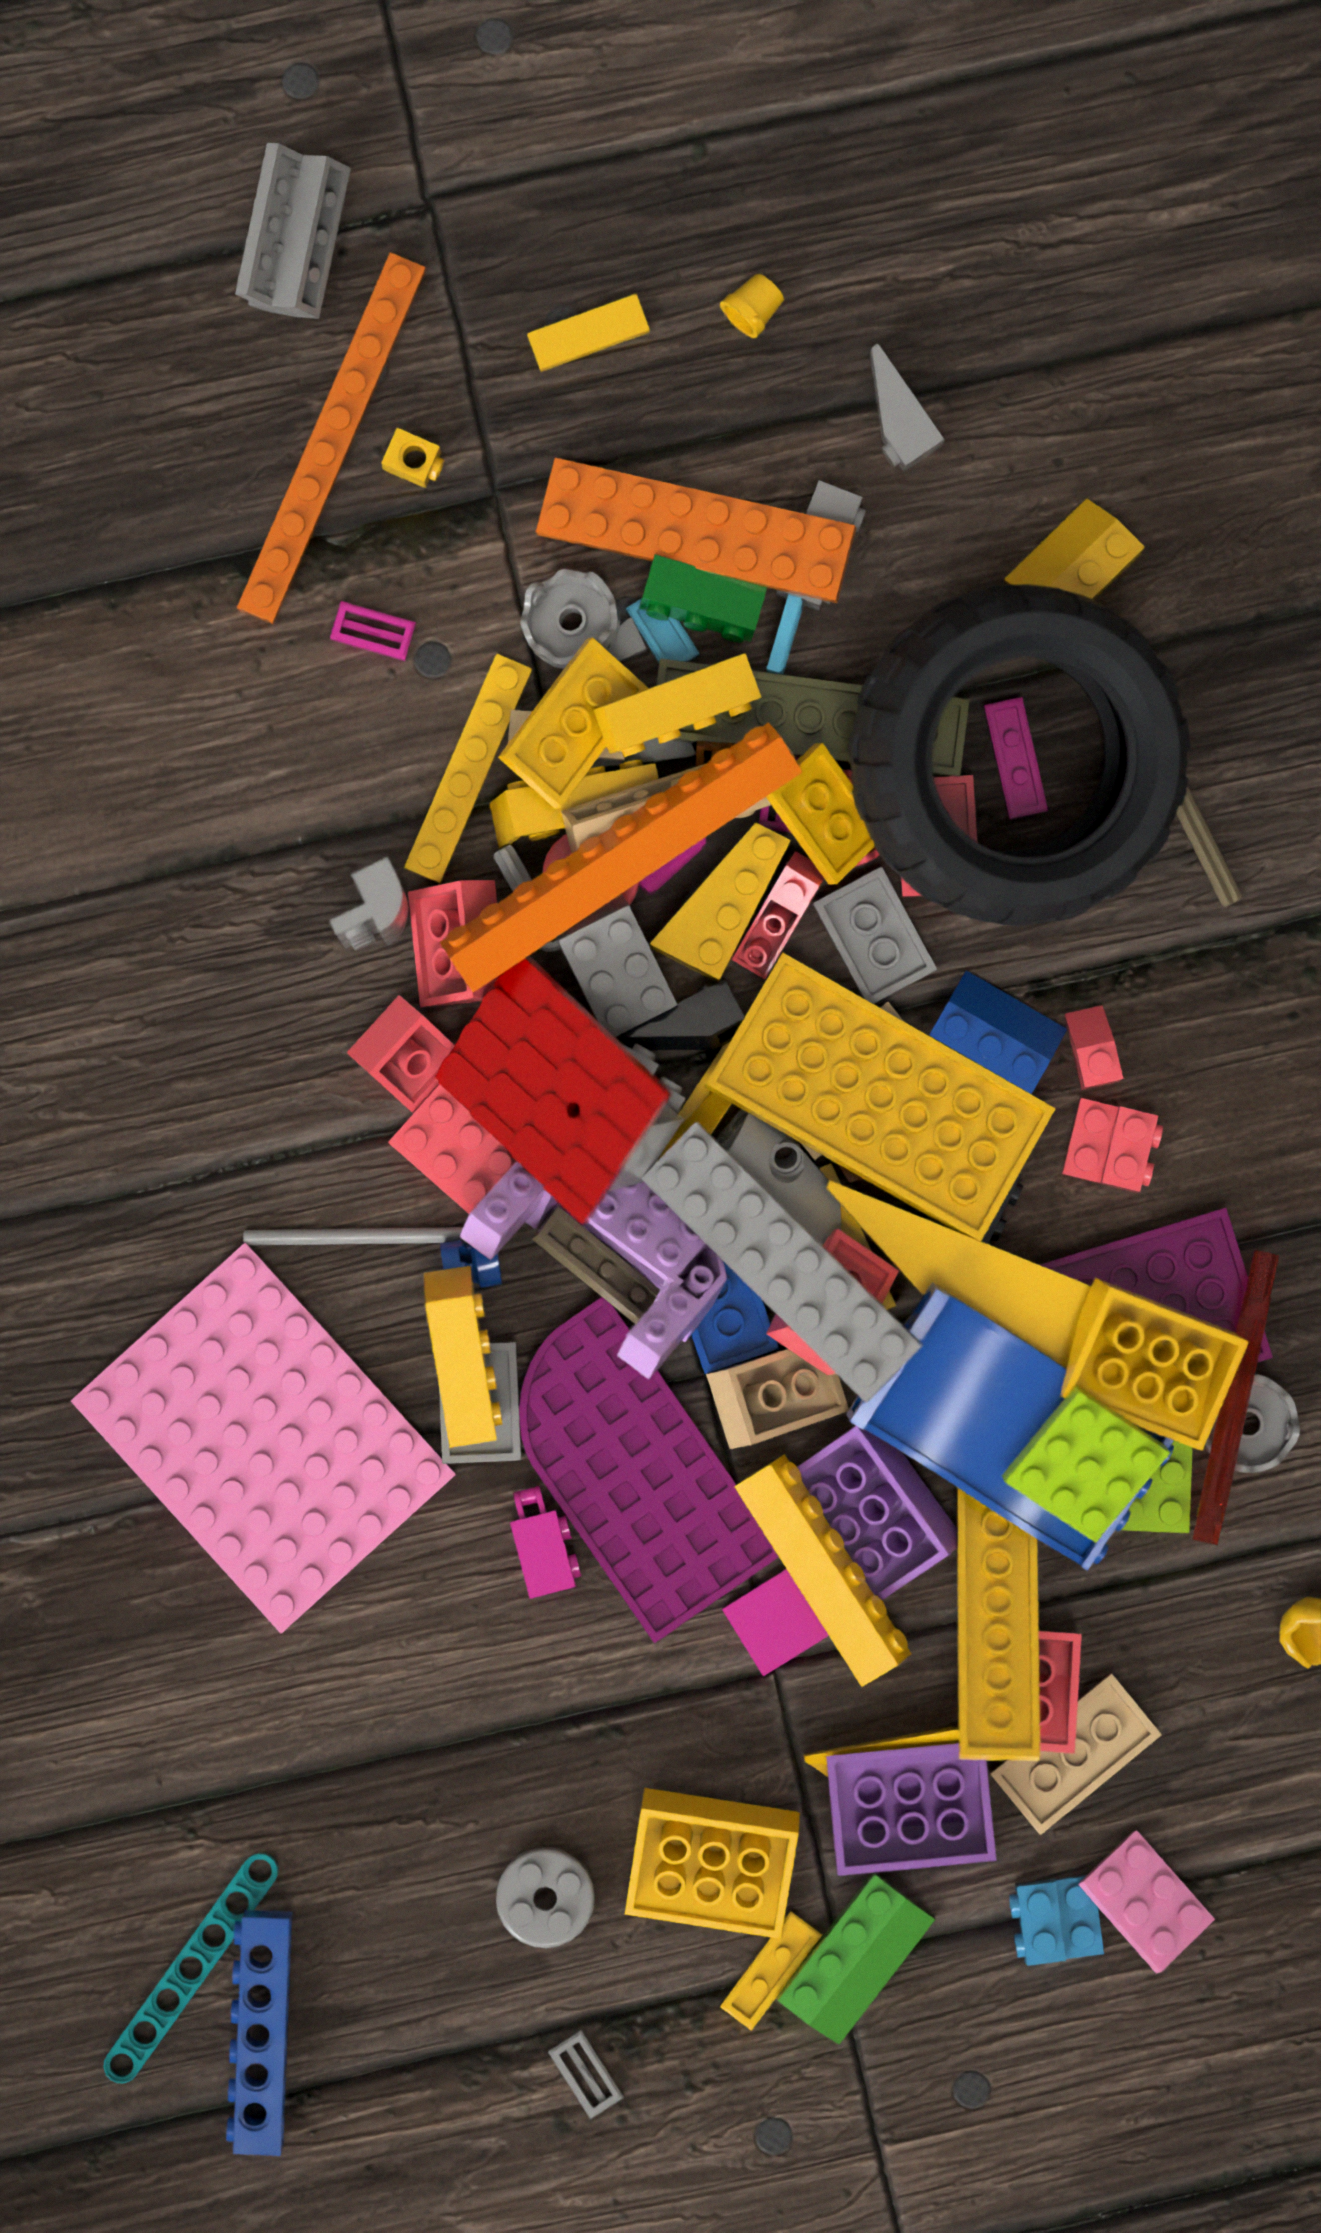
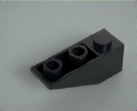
M723 980L719 983L711 982L705 984L697 990L695 995L683 1001L675 1000L677 1006L622 1033L621 1036L625 1046L630 1049L635 1044H638L649 1051L716 1050L731 1042L745 1017L727 982Z

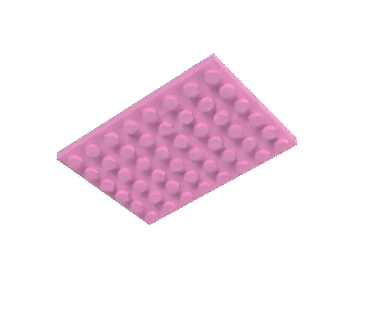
M246 1243L239 1247L71 1400L75 1407L281 1634L456 1475L448 1464H442V1458Z

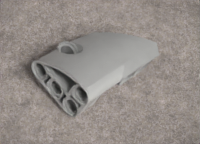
M740 1109L716 1137V1140L823 1245L834 1229L838 1228L841 1230L840 1204L825 1188L828 1179L803 1151L797 1140ZM780 1148H793L789 1157L785 1159L774 1158Z

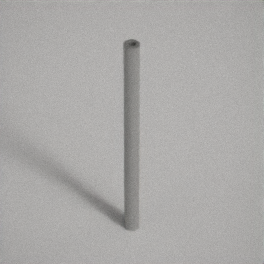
M464 1227L244 1230L243 1241L248 1246L441 1243L462 1239L460 1235Z

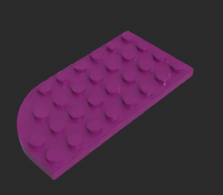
M601 1297L557 1327L545 1339L533 1357L525 1375L520 1396L519 1424L521 1438L531 1465L649 1637L656 1643L779 1558V1556L734 1487L736 1486L735 1482L658 1370L648 1379L617 1356L630 1330L613 1305Z

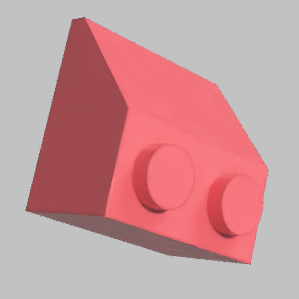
M398 995L348 1050L347 1054L406 1108L414 1113L440 1084L435 1075L439 1071L442 1061L450 1054L455 1045L419 1011Z

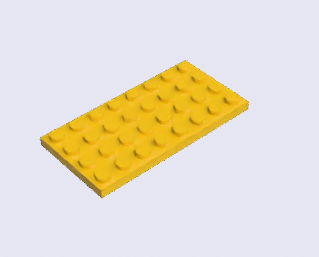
M783 952L704 1087L950 1229L979 1242L983 1239L1056 1109Z

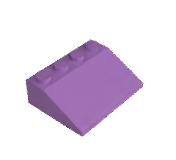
M855 1425L797 1466L802 1476V1482L808 1492L818 1499L822 1506L824 1517L831 1528L841 1535L845 1550L852 1561L862 1568L866 1583L873 1594L881 1600L937 1564L957 1548V1528L902 1451L869 1431L862 1430Z
M959 1743L826 1756L835 1862L838 1876L996 1861L987 1762L980 1759H959Z

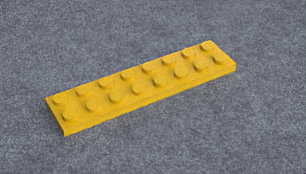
M957 1487L959 1759L1039 1761L1040 1703L1037 1538Z

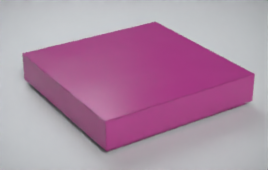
M787 1569L722 1608L763 1676L829 1636Z

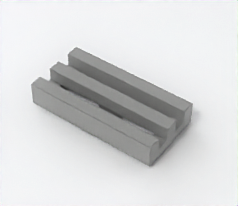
M582 2029L573 2036L563 2040L559 2045L548 2050L551 2058L590 2119L624 2098V2095ZM578 2042L580 2043L612 2093L610 2097L606 2098L573 2045ZM565 2050L599 2101V2104L593 2107L560 2054Z

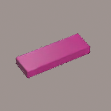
M1019 697L984 705L983 708L1009 820L1047 812V803L1023 698Z

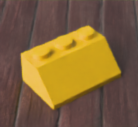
M1086 499L1004 581L1008 585L1033 584L1059 588L1095 600L1141 555L1145 546L1118 519L1089 499Z

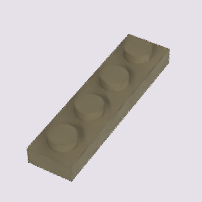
M560 1207L552 1210L532 1238L534 1242L635 1324L650 1309L660 1289Z

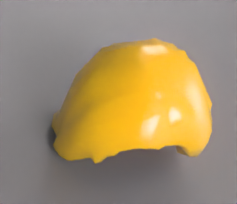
M1305 1597L1297 1601L1283 1614L1280 1621L1279 1641L1289 1656L1306 1668H1310L1312 1665H1321V1598Z

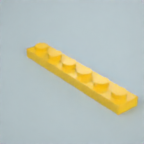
M496 653L404 869L441 884L509 727L511 710H516L533 671L532 668Z

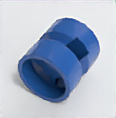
M462 1239L440 1243L443 1270L471 1266L473 1283H477L481 1288L502 1285L498 1253L490 1260L470 1244H465Z

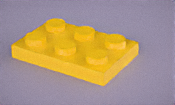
M814 743L796 761L802 773L766 796V798L828 884H838L875 846L856 809L852 793L854 786L823 743Z

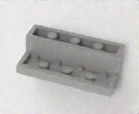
M267 143L235 295L249 300L248 305L264 311L294 317H320L351 170L350 167L328 156L302 155L279 143Z
M387 857L352 874L365 904L330 920L336 936L345 949L350 946L355 951L364 948L376 941L374 935L379 932L385 943L389 945L403 933L409 919L408 899Z

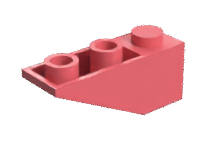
M798 852L793 854L732 958L733 961L763 979H766L824 881V877L810 859Z

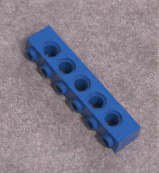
M245 1910L242 1921H235L234 1945H241L240 1960H234L232 1983L239 1984V2000H232L231 2024H238L237 2039H231L229 2061L230 2063H236V2078H229L228 2102H235L234 2118L228 2117L226 2133L227 2141L234 2142L233 2154L281 2156L284 2147L292 1912ZM257 1945L267 1946L271 1950L273 1958L268 1962H259L252 1956L251 1949ZM257 1984L264 1985L270 1990L271 1998L263 2002L257 2001L251 1996L250 1988ZM254 2024H262L268 2029L270 2036L263 2041L255 2040L250 2036L248 2028ZM253 2063L262 2064L267 2069L268 2076L262 2080L253 2079L249 2076L247 2067ZM250 2103H259L264 2106L267 2115L261 2119L251 2118L247 2114L245 2107Z

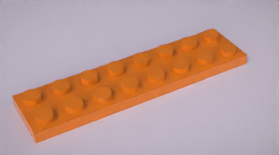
M555 458L536 533L538 536L648 561H653L656 554L693 565L699 570L771 589L838 603L857 528L855 525Z

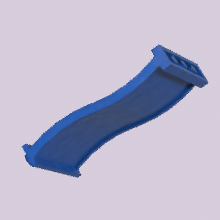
M932 1282L904 1325L923 1347L869 1402L865 1403L857 1396L846 1413L849 1421L923 1464L1000 1516L1077 1562L1088 1571L1093 1563L1098 1564L1104 1558L1109 1548V1544L1106 1542L1114 1530L1119 1532L1125 1526L1131 1514L1128 1509L1136 1497L1141 1499L1151 1486L1152 1478H1149L1096 1543L1005 1483L1002 1474L1065 1399L1061 1396V1390L1067 1368ZM1137 1426L1168 1448L1170 1454L1161 1464L1163 1466L1174 1450L1172 1445L1174 1440Z

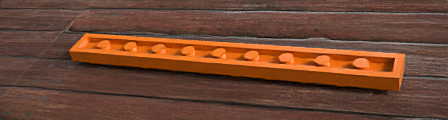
M390 252L238 603V610L271 624L275 623L426 273V267Z

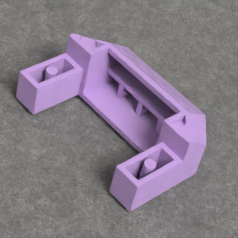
M516 1162L470 1212L460 1237L492 1260L525 1222L536 1230L556 1207H560L580 1225L582 1224L543 1189V1185L521 1164ZM643 1181L639 1184L608 1191L589 1222L582 1226L660 1289L653 1305L628 1333L617 1355L646 1378L650 1379L681 1341L686 1342L712 1308L727 1278L723 1260Z

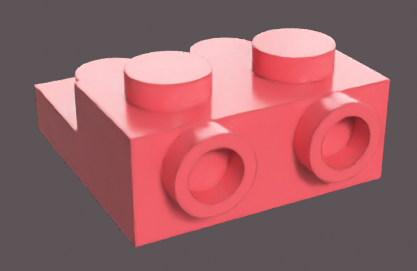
M1080 1098L1062 1175L1135 1193L1140 1192L1142 1185L1149 1187L1154 1169V1164L1147 1162L1151 1147L1158 1149L1163 1132V1126L1157 1124L1158 1115Z

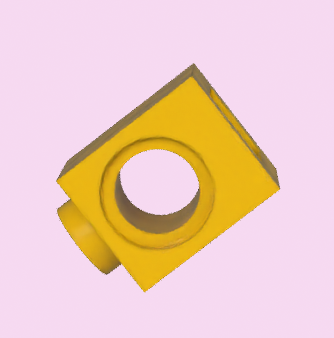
M397 428L381 464L383 470L426 488L430 479L437 480L445 460L440 458V446ZM412 451L422 452L426 456L425 463L419 468L406 466L404 459L408 453Z

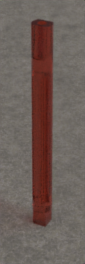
M1254 1250L1236 1334L1249 1343L1218 1413L1197 1511V1521L1192 1539L1195 1541L1218 1545L1271 1303L1270 1297L1279 1256L1273 1253Z

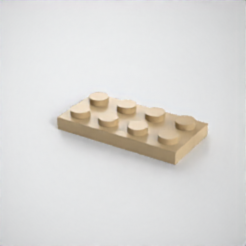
M1109 1673L1078 1699L1074 1754L1040 1751L1039 1761L1004 1760L990 1772V1775L1035 1830L1042 1835L1162 1734L1112 1673Z

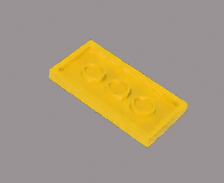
M593 637L588 638L498 758L555 809L560 808L606 748V743L593 709L649 688Z

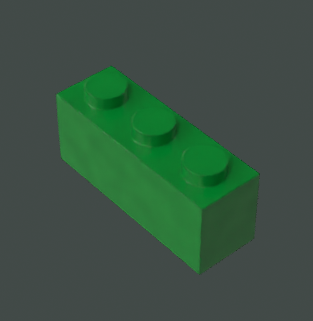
M655 554L639 609L646 611L649 617L657 620L666 621L669 617L684 622L683 625L694 631L704 632L708 629L721 633L724 639L731 642L741 643L744 640L751 642L767 587L699 570L693 565Z

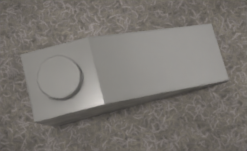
M876 344L871 348L870 359L881 437L885 444L881 447V450L893 467L899 464L903 472H905L942 447L944 438L880 345Z

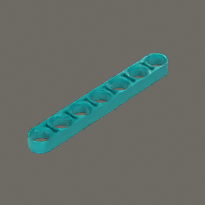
M258 1852L252 1854L244 1862L104 2060V2071L111 2081L127 2083L138 2074L233 1941L235 1921H242L244 1913H232L226 1905L227 1897L233 1892H241L248 1898L249 1906L247 1910H255L273 1885L279 1874V1866L272 1855L266 1852ZM255 1860H265L270 1864L272 1874L268 1880L258 1882L251 1877L249 1868ZM217 1924L224 1929L226 1939L221 1945L211 1946L204 1940L203 1932L208 1925ZM189 1956L198 1958L203 1966L201 1975L194 1979L185 1977L180 1969L182 1960ZM172 1989L178 1994L180 1999L176 2009L166 2011L158 2005L157 1996L161 1990ZM148 2021L155 2026L156 2037L152 2042L142 2043L136 2039L134 2028L139 2022ZM117 2054L128 2055L133 2061L132 2072L125 2076L116 2074L111 2067L112 2058Z

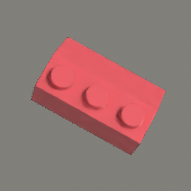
M460 880L409 891L408 899L420 1008L481 1002L499 976L475 992H472L439 942L445 939L454 928L466 925L478 917L485 907L497 903L495 880Z

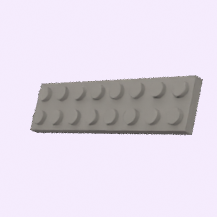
M695 1122L642 1177V1180L865 1403L869 1402L923 1347L699 1122Z

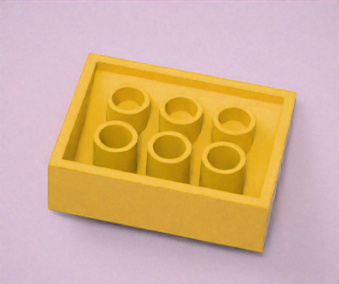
M1095 1277L1080 1312L1061 1396L1066 1398L1077 1385L1134 1425L1202 1451L1249 1342L1233 1331Z
M644 1788L625 1915L781 1939L799 1834L800 1812Z

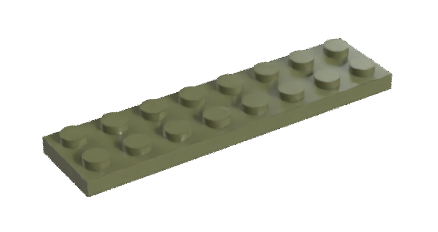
M660 658L656 686L710 665ZM752 671L762 697L750 702L752 710L730 717L727 710L715 715L717 723L699 730H695L693 724L679 729L682 736L671 740L697 744V741L738 743L744 739V736L751 729L763 726L769 722L792 750L795 757H801L814 743H823L836 762L851 764L848 760L849 737L854 728V720L858 709L857 701L863 685ZM952 697L940 718L933 741V775L960 777L969 699Z

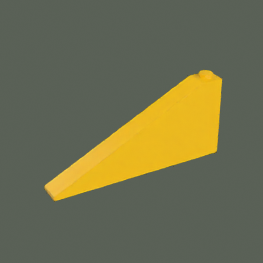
M830 1180L827 1181L825 1188L922 1296L933 1282L952 1296L1003 1326L1067 1368L1080 1312L1092 1286L986 1243L979 1242L971 1237Z

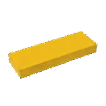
M637 294L529 332L527 337L540 372L650 333V329Z
M790 1910L784 1918L781 1939L770 1937L721 2003L720 2007L752 2031L821 1938L822 1934Z

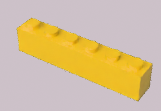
M785 1454L734 1486L861 1687L895 1668L911 1655L904 1634L896 1629L890 1621L883 1601L873 1594L865 1581V1574L862 1568L852 1561L844 1548V1541L841 1535L831 1528L823 1515L820 1502L816 1497L810 1495L802 1482L799 1469L794 1463L789 1462Z

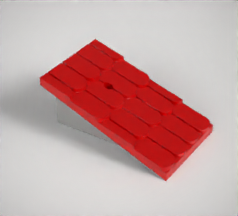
M527 956L500 974L491 990L484 996L480 1007L469 1024L463 1029L452 1051L442 1061L439 1071L435 1075L440 1085L469 1111V1114L543 1185L542 1188L582 1225L589 1222L608 1191L643 1182L642 1177L654 1166L684 1120L683 1117L666 1105L673 1093L530 956Z

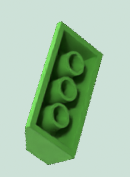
M876 1872L870 1873L778 1994L777 2000L808 2025L837 2044H840L936 1919Z

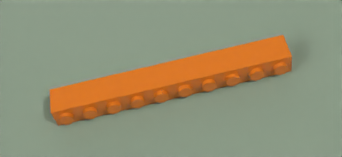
M769 722L763 726L755 727L744 736V739L729 749L717 752L710 762L696 771L684 774L677 784L663 793L651 796L644 806L630 815L618 818L611 828L599 836L584 841L579 849L565 859L554 861L547 867L544 873L532 881L521 883L514 889L511 895L499 903L488 905L481 911L478 917L466 925H461L451 930L447 937L439 943L471 991L475 992L801 774L802 770L781 736Z

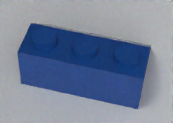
M966 970L928 1036L1032 1094L1054 1056L1067 1028Z

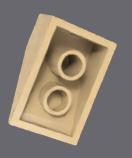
M788 1348L706 1374L729 1449L753 1445L848 1412L849 1410L839 1376L836 1373L826 1375Z

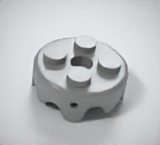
M561 569L550 579L541 583L534 582L528 587L525 593V603L520 622L524 636L533 652L544 662L564 669L588 638L593 637L608 652L611 650L620 629V612L613 594L597 574ZM570 613H578L582 616L581 625L572 631L563 629L562 621L564 617Z
M1235 1376L1205 1443L1206 1450L1215 1461L1237 1472L1257 1473L1277 1466L1295 1445L1300 1434V1423L1292 1397L1281 1386L1265 1376ZM1245 1412L1253 1413L1259 1421L1258 1429L1252 1435L1242 1434L1237 1427L1239 1416Z
M555 1847L529 1849L518 1854L502 1873L496 1893L498 1914L505 1928L522 1943L540 1948L561 1946L578 1936L588 1924L595 1902L594 1885L586 1866L569 1853ZM549 1887L555 1891L557 1902L552 1908L541 1909L535 1904L534 1894L539 1888Z

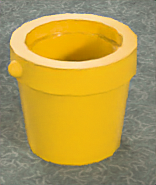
M757 273L735 292L728 294L721 301L720 307L736 328L751 338H757L764 331L765 325L784 301V297L773 282L764 275Z

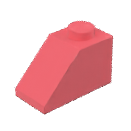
M1103 1005L1065 1013V1022L1081 1090L1121 1081L1123 1075L1116 1044Z

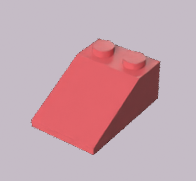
M838 1228L834 1229L823 1246L883 1304L899 1270ZM776 1314L766 1334L826 1375L835 1374Z
M1038 1631L1040 1751L1074 1754L1082 1634Z

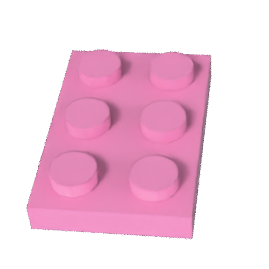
M1137 1830L1131 1832L1078 1883L1156 1974L1162 1972L1215 1920Z

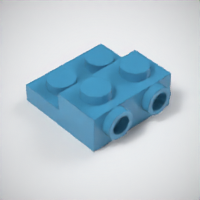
M1087 1875L1015 1884L1016 1894L1009 1895L1012 1918H1019L1021 1933L1014 1934L1017 1958L1024 1957L1027 1966L1104 1954L1098 1906L1078 1885Z

